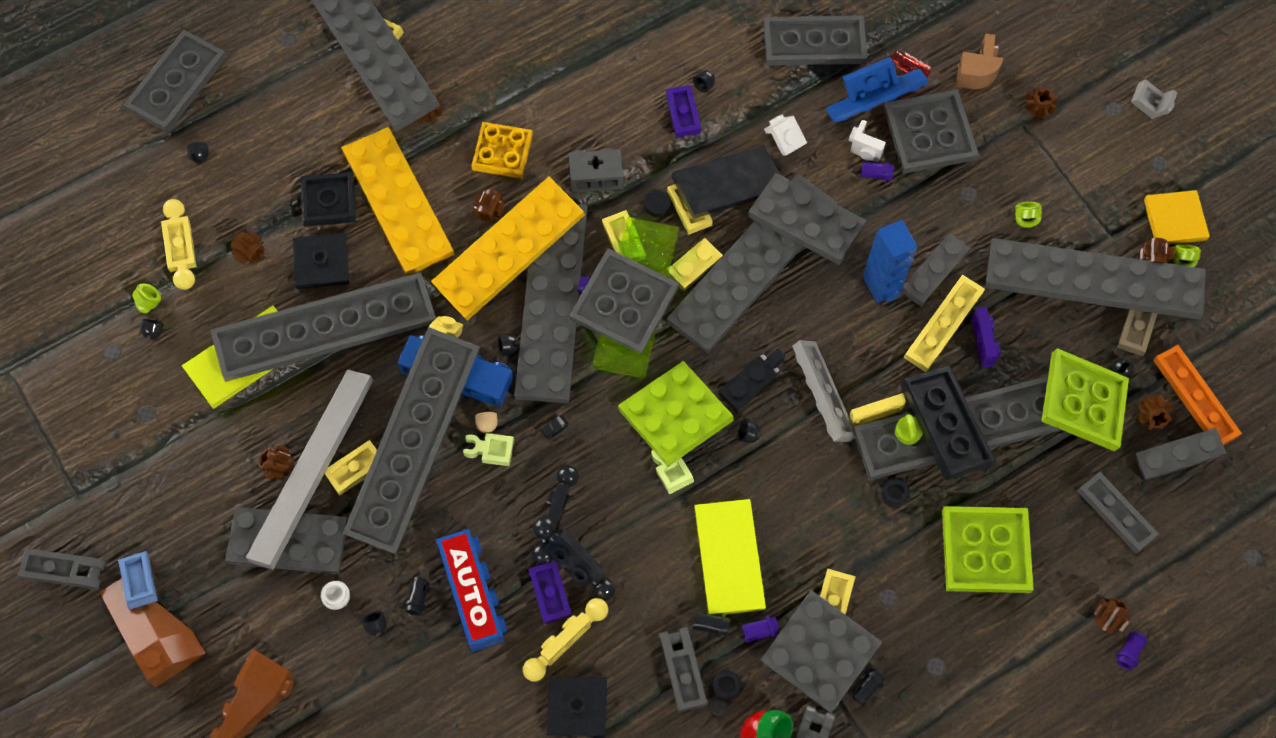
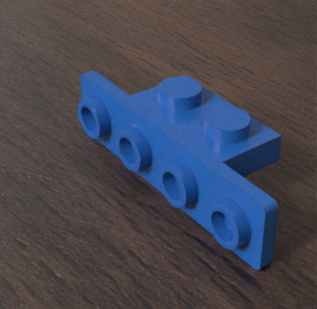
M888 57L843 76L849 98L828 106L826 111L834 123L845 121L857 113L869 111L876 105L886 101H893L898 96L907 92L916 91L928 84V80L920 69L897 77L894 63Z

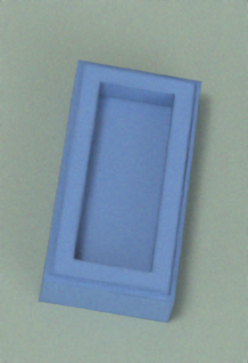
M144 551L119 559L125 600L129 610L158 601L147 552Z

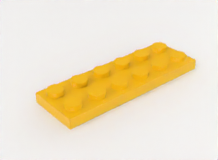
M389 127L341 147L406 276L454 256L452 246Z
M548 176L436 276L431 283L468 321L582 219L585 213Z

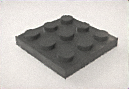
M958 89L884 103L883 110L903 174L978 159L979 153Z
M608 248L569 317L570 320L642 355L675 296L679 283Z
M811 590L761 658V661L832 713L882 644V641Z

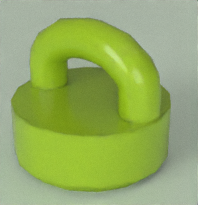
M1022 202L1015 206L1016 223L1018 225L1030 228L1040 223L1042 215V205L1040 203ZM1022 218H1025V219L1035 218V219H1033L1032 221H1024V220H1022Z
M1188 244L1174 246V265L1195 267L1201 254L1199 247ZM1180 259H1181V260L1191 261V262L1186 263V264H1183V263L1180 262Z
M145 283L139 284L132 294L137 309L143 314H147L151 309H155L161 301L159 291Z
M910 414L902 417L895 427L897 439L906 445L917 443L923 434L916 417Z

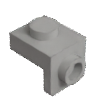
M1145 79L1138 83L1131 103L1150 118L1155 119L1172 111L1175 106L1174 101L1177 92L1171 90L1163 93Z

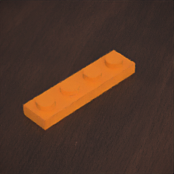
M1179 345L1154 358V363L1203 432L1216 428L1223 446L1242 434Z

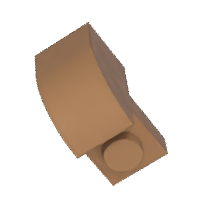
M985 34L980 47V54L963 52L958 65L956 87L982 89L994 82L1003 62V58L997 57L999 46L995 45V35Z

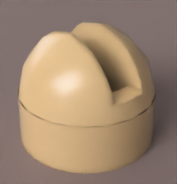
M494 412L476 414L475 422L477 429L484 434L492 433L498 423L497 414Z

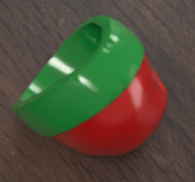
M759 711L746 719L741 727L740 738H792L793 721L791 716L783 711Z

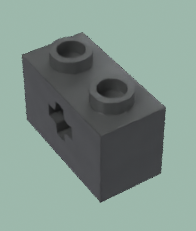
M604 148L600 151L578 150L569 153L572 193L623 189L621 149Z

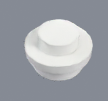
M340 581L329 582L321 591L323 604L332 610L343 608L350 599L348 587Z

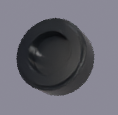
M653 190L646 195L645 210L649 215L662 217L669 212L671 199L666 192Z
M563 415L558 416L541 429V433L546 439L550 440L562 433L569 423Z
M900 479L888 480L881 490L883 502L892 508L902 507L910 496L908 485Z
M726 670L719 672L714 677L712 691L719 700L731 701L739 695L741 680L737 674Z

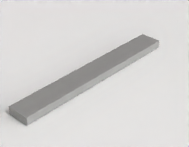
M347 369L246 556L249 562L274 569L374 381L371 375Z

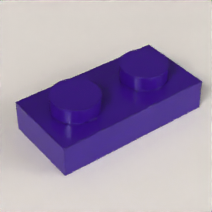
M691 85L666 89L667 103L676 138L701 134V125Z
M987 307L976 308L971 321L982 368L993 367L997 357L1000 356L999 343L994 341L993 337L994 320L992 316H989Z
M556 561L529 568V574L544 625L570 618L572 614Z

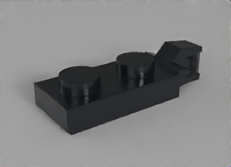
M779 348L768 357L762 354L718 391V395L736 413L739 412L776 379V376L780 373L777 367L785 361L784 357L786 355Z

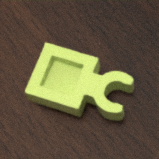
M486 433L485 441L475 435H466V442L474 443L476 446L472 450L464 449L465 457L475 458L478 455H482V463L510 466L514 437Z
M653 450L651 451L653 461L659 465L656 467V472L669 494L694 482L693 476L682 458L667 467Z

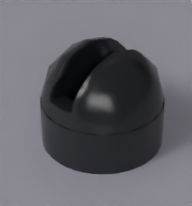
M703 70L693 77V83L700 92L707 93L715 84V75L710 74L708 70Z
M195 142L187 145L186 148L190 160L195 163L207 160L209 154L207 143Z
M142 319L140 326L141 334L144 338H147L150 333L151 340L157 339L162 333L164 323L152 319Z
M498 335V346L501 356L511 355L517 351L519 346L513 345V342H517L518 339L514 335Z
M1121 358L1112 364L1110 370L1130 378L1134 372L1132 362L1126 358ZM1122 365L1126 366L1123 374L1118 372Z
M743 420L738 429V439L741 442L754 443L759 440L760 437L757 436V433L761 432V429L757 423Z
M382 611L371 612L362 619L364 629L372 636H376V632L379 631L383 634L387 627V621Z

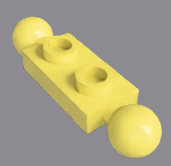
M170 199L163 206V213L170 220L161 221L167 267L170 272L176 271L173 276L174 285L181 290H187L195 282L194 274L188 269L197 267L191 225L188 216L182 217L185 211L183 203L177 199Z
M594 598L587 603L585 614L582 612L578 617L575 615L571 616L563 624L562 628L564 630L557 637L552 635L541 646L543 650L540 652L541 656L539 658H531L524 663L523 674L526 679L530 681L541 680L546 673L547 665L550 667L591 627L593 621H601L607 616V603L600 598Z

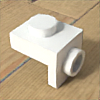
M783 114L770 120L771 125L764 129L766 134H772L782 156L788 155L807 144L794 116L784 117Z
M862 120L859 128L854 126L850 134L849 141L852 142L850 152L859 155L864 160L879 163L886 142L864 134L867 121Z

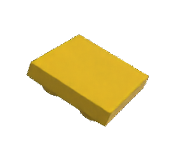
M482 122L471 166L472 170L523 179L533 130Z
M1197 190L1147 195L1145 197L1144 203L1154 238H1164L1170 245L1207 241L1210 237Z

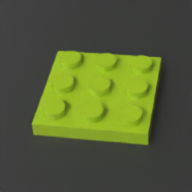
M1057 348L1051 354L1041 422L1116 451L1121 447L1129 378Z
M684 361L618 405L621 414L667 467L734 421L733 415Z
M943 507L946 591L1031 593L1034 590L1028 508Z

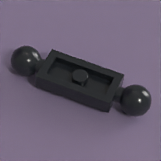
M564 465L558 470L557 480L559 483L555 492L550 491L546 507L550 508L547 517L555 522L556 532H558L568 501L569 489L579 479L577 469L571 465ZM542 539L541 543L535 545L532 550V558L539 565L550 563L553 560V557L544 548L549 542L548 539Z
M541 517L535 521L533 526L535 535L540 539L549 540L544 548L583 588L591 584L594 596L604 601L614 596V583L608 578L600 577L605 569L566 529L558 534L555 522L549 517Z

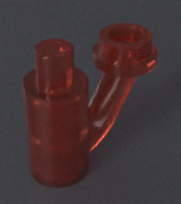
M895 51L891 57L893 61L898 63L897 68L906 73L920 69L928 78L933 68L907 52L903 55Z

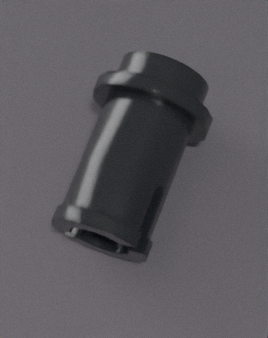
M413 577L408 599L404 601L403 606L407 614L421 616L422 611L426 610L424 602L430 582L424 578Z
M697 611L693 630L715 633L721 638L722 635H728L731 619L725 618L726 615L719 617Z
M874 668L864 672L866 676L849 694L862 706L866 705V702L879 687L882 688L884 686L885 677Z

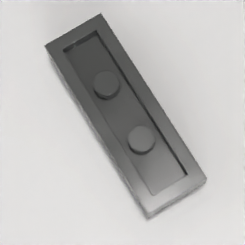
M949 233L903 285L901 292L922 307L966 257L971 248Z
M1213 428L1135 454V458L1144 481L1225 456L1226 451L1217 429Z
M1098 472L1077 491L1135 554L1159 535L1101 472Z

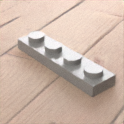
M799 340L792 345L796 353V360L802 367L806 376V383L816 399V406L825 420L827 432L834 442H850L856 437L853 425L815 341Z

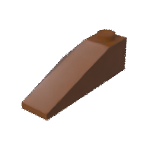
M122 578L99 592L144 676L155 687L207 655L194 632L156 601L129 610L126 605Z
M252 649L235 680L234 686L238 687L235 697L225 702L222 709V719L224 721L222 725H217L213 729L210 738H244L280 703L283 697H287L294 686V681H292L294 676L291 672Z

